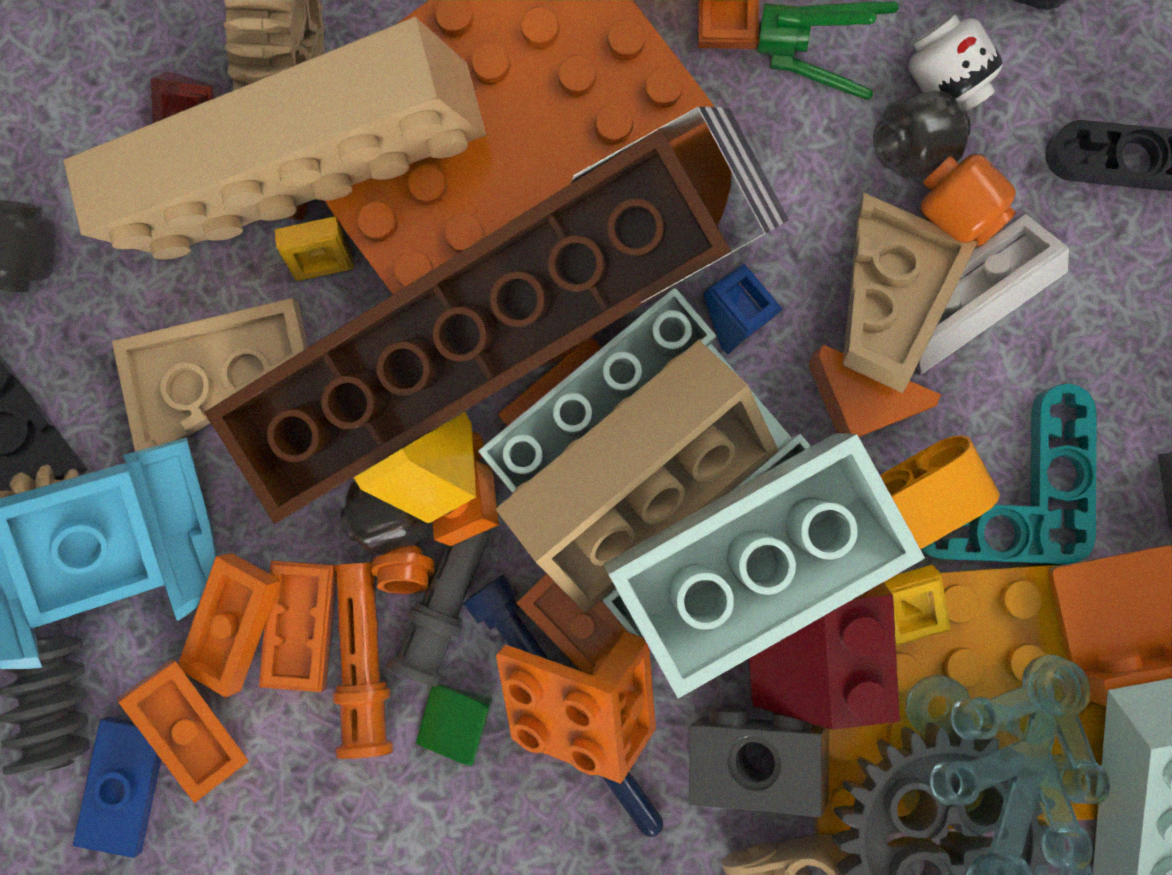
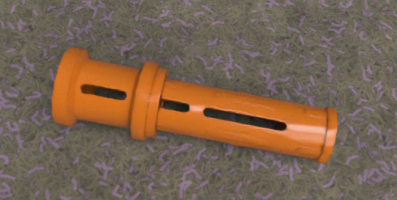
M372 562L335 565L342 685H337L336 692L333 693V703L340 705L342 744L335 748L337 759L368 758L394 752L393 742L386 738L385 700L391 697L390 687H387V681H380L375 575L371 572Z

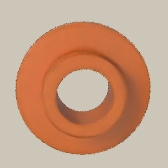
M394 545L386 548L385 554L377 556L372 560L371 572L378 577L377 588L379 590L392 594H415L428 589V578L435 573V561L423 555V550L417 546Z

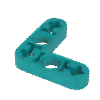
M1067 383L1047 388L1039 393L1034 400L1031 410L1030 506L994 505L983 515L972 520L969 527L972 552L966 551L969 538H944L941 541L940 549H936L935 542L922 548L923 555L934 559L1050 564H1071L1080 562L1088 557L1096 541L1097 411L1095 401L1089 392L1081 386ZM1063 396L1065 397L1066 406L1076 408L1077 412L1076 419L1066 421L1065 440L1077 438L1078 447L1066 445L1049 448V439L1062 438L1061 418L1051 417L1050 407L1061 403ZM1058 456L1065 457L1071 461L1077 474L1074 485L1065 492L1054 488L1049 482L1047 475L1049 464ZM1048 500L1056 502L1078 501V510L1064 509L1065 528L1075 530L1076 532L1075 542L1066 543L1064 553H1061L1060 543L1052 542L1049 538L1050 529H1057L1061 526L1062 509L1048 510ZM997 515L1008 519L1014 527V540L1010 547L1003 551H996L991 548L986 542L984 535L985 525L991 518Z

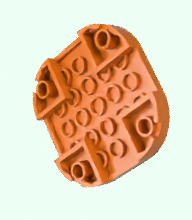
M428 0L398 23L417 17L467 62L486 136L467 142V149L460 154L447 158H433L431 156L409 164V170L401 176L385 180L373 178L352 185V192L348 195L334 200H325V202L391 293L395 294L570 185L573 175L696 107H714V105L633 0ZM705 122L670 141L669 144L718 227L728 201L732 171ZM598 332L594 333L593 335L589 336L583 341L577 343L576 345L572 346L571 348L567 349L566 351L562 352L561 354L557 355L556 357L552 358L551 360L547 361L539 367L557 362L565 358L577 347L585 343Z

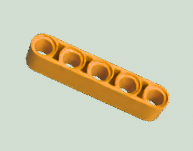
M965 435L952 436L940 440L880 474L920 550L983 515L997 503L1000 496L970 437Z

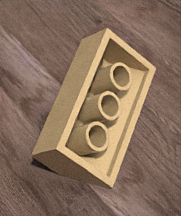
M698 340L681 355L671 359L662 371L632 396L619 402L608 416L584 436L571 442L560 456L531 480L518 486L513 494L495 510L534 561L586 613L616 588L606 571L604 563L723 497L775 454L778 448L748 384Z

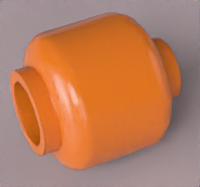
M982 154L969 155L960 163L950 155L922 182L930 190L920 205L922 215L959 242L976 241L978 242L976 245L978 248L999 232L1016 214V211L1011 207L1016 196L1014 185Z

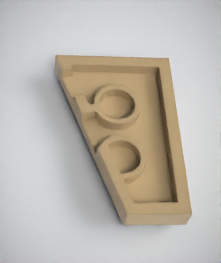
M863 193L856 220L843 365L903 393L978 242H959L934 223Z
M290 298L112 341L134 450L139 451L191 436L210 424L204 413L205 411L308 348L299 303Z

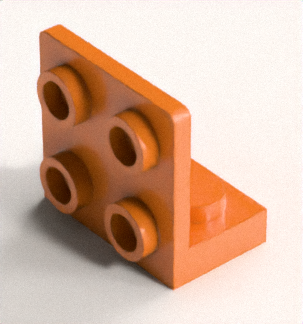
M1162 545L1051 567L1048 570L1075 696L1107 706L1108 690L1172 678V545Z
M625 631L611 652L603 654L598 659L592 675L504 645L496 654L511 738L527 751L532 753L542 752L572 764L582 773L600 775L621 784L656 730L650 649L644 637Z

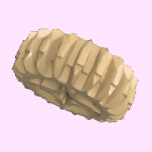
M224 0L227 8L226 21L223 23L226 29V45L224 49L228 52L229 66L227 72L233 78V91L324 54V31L326 27L323 25V4L320 0Z

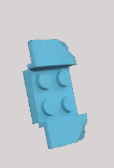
M187 437L123 455L125 463L0 499V669L42 668L34 628L163 585L177 621L198 607L215 557L218 554L206 502Z

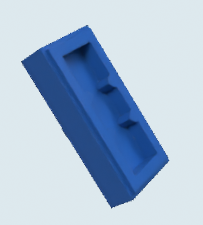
M105 717L99 721L73 842L75 847L135 858L142 853L161 759L133 721L113 717Z

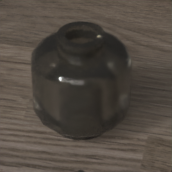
M931 90L900 98L887 105L874 128L873 146L875 154L884 167L889 168L899 177L912 179L930 174L949 156L953 157L957 162L963 157L970 135V120L959 102L948 92Z
M0 200V290L29 292L30 281L45 280L53 275L57 226L52 220L42 216L43 207L16 201Z
M356 481L350 485L347 491L345 506L341 509L340 514L341 524L347 537L354 542L357 541L368 553L378 556L398 548L420 544L429 537L433 526L432 522L427 523L361 490Z

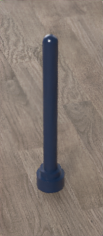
M504 574L494 579L463 602L477 624L484 621L489 630L496 627L508 646L549 660L517 615L516 611L520 607L517 605L514 597L518 593ZM628 772L621 784L602 777L645 836L654 837L660 834L663 829V819L630 772Z

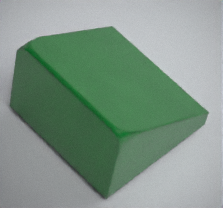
M440 684L439 687L432 686L415 744L460 764L472 767L477 758L493 699Z

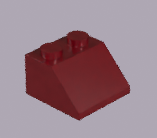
M883 582L747 659L751 702L754 707L832 730L900 722L893 594Z

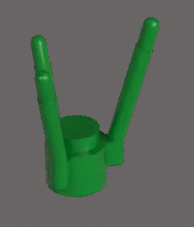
M895 1L809 6L764 3L757 53L772 55L770 69L791 71L844 93L869 100L873 97V91L870 88L794 57L795 51L807 52L811 26L870 25L876 21L877 14L896 13L899 5Z

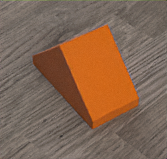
M826 345L818 348L812 354L808 363L836 433L857 434L858 437H861L936 407L942 395L909 381L904 392L901 393L844 366V353Z

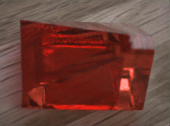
M169 72L151 78L152 124L214 99V85Z

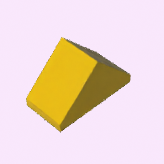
M465 412L461 413L355 476L354 480L361 490L427 523L476 498L472 423Z

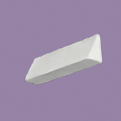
M1025 214L982 246L976 248L961 278L983 262L985 264L958 282L916 367L922 375L1066 274L1068 272L1069 247ZM1023 234H1025V236H1023V237L1020 238L1018 241H1016L1015 243H1013L1012 245H1010L1008 248H1006L1005 250H1003V251L1000 252V253H997V252H999L1000 250H1002L1003 248H1005L1007 245H1009L1010 243H1012L1013 241H1015L1017 238H1019L1020 236H1022Z

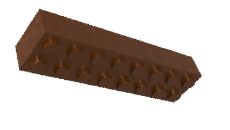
M660 128L204 413L269 517L276 524L665 292L666 290L664 289L732 251Z

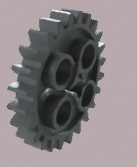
M928 722L925 730V741L915 731L908 727L901 728L902 748L898 750L883 739H879L877 745L883 760L876 765L865 758L859 757L857 763L867 776L862 784L849 780H844L842 786L855 798L853 806L843 805L834 807V813L850 826L849 830L832 835V841L841 851L852 853L837 863L843 875H903L909 864L920 859L924 860V869L921 875H970L973 863L979 857L987 854L989 856L988 866L981 875H1036L1034 873L1037 865L1056 864L1057 860L1056 857L1040 847V841L1058 835V829L1046 821L1037 818V816L1053 806L1048 798L1037 792H1031L1040 781L1039 776L1024 767L1018 769L1022 756L1007 747L998 750V739L984 732H981L974 739L973 730L958 723H955L948 737L944 727L935 722ZM983 785L984 794L980 805L974 810L966 812L965 799L969 791L976 786ZM918 789L919 803L916 809L909 815L898 816L897 808L901 797L908 791ZM948 825L953 826L958 831L948 832ZM1001 827V832L997 836L983 837L980 835L996 831ZM903 833L907 835L906 837L893 839L888 844L886 842L890 834ZM931 839H940V844L937 845Z

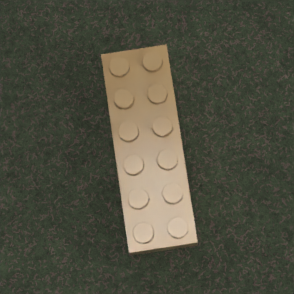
M413 17L64 159L63 162L81 235L110 242L112 247L116 249H137L152 253L155 259L168 260L187 255L191 251L190 246L207 239L226 240L236 237L243 232L242 226L260 219L274 221L290 217L297 212L296 206L311 200H334L344 197L352 192V185L371 178L385 180L401 176L409 170V164L430 156L433 158H447L460 154L467 149V142L486 136V131L467 62L417 17Z

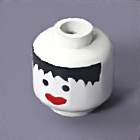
M956 14L951 15L912 43L916 52L912 55L908 68L933 108L946 109L957 104L963 113L982 103L995 92L990 82L1000 73L1003 61L981 22L977 19L968 18L960 21Z

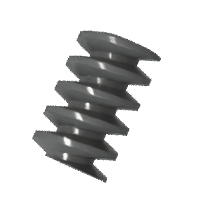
M67 635L37 638L42 668L0 669L3 672L17 674L16 681L0 688V697L16 699L19 706L1 714L0 722L20 726L19 733L1 741V748L22 751V758L2 767L3 775L32 774L63 768L74 763L75 760L72 759L90 749L88 738L70 735V733L84 727L88 723L86 713L68 709L86 698L85 688L66 684V682L85 672L83 663L64 659L65 656L83 647L81 638Z

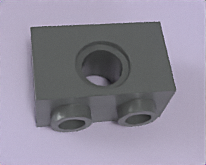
M739 707L709 708V717H701L689 725V805L814 817L822 816L829 803L828 728L774 712L772 720L747 719V709ZM758 742L769 748L775 760L773 771L760 772L748 763L745 754L747 743Z

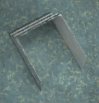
M696 107L660 128L668 142L706 122L764 231L760 236L732 251L734 252L782 225L789 219L730 108ZM653 132L647 134L646 136L636 140L635 142L627 145L626 147L616 151L615 153L607 156L606 158L573 175L571 183L575 182L579 178L583 177L587 173L591 172L595 168L599 167L603 163L607 162L619 153L628 149L629 147L636 144L637 142L644 139Z

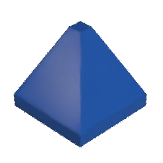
M745 263L711 286L703 294L720 346L727 355L783 310ZM739 283L742 284V286L747 290V292L752 296V298L758 303V305L763 310H760V308L754 303V301L749 297V295L744 291V289L739 285Z

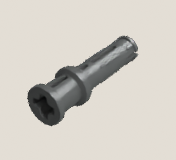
M492 528L453 546L445 544L422 602H416L414 607L409 609L407 616L411 623L397 656L390 657L386 665L391 671L419 683L439 687L442 676L438 671L451 638L459 636L463 628L461 626L462 619L458 618V615L486 548Z

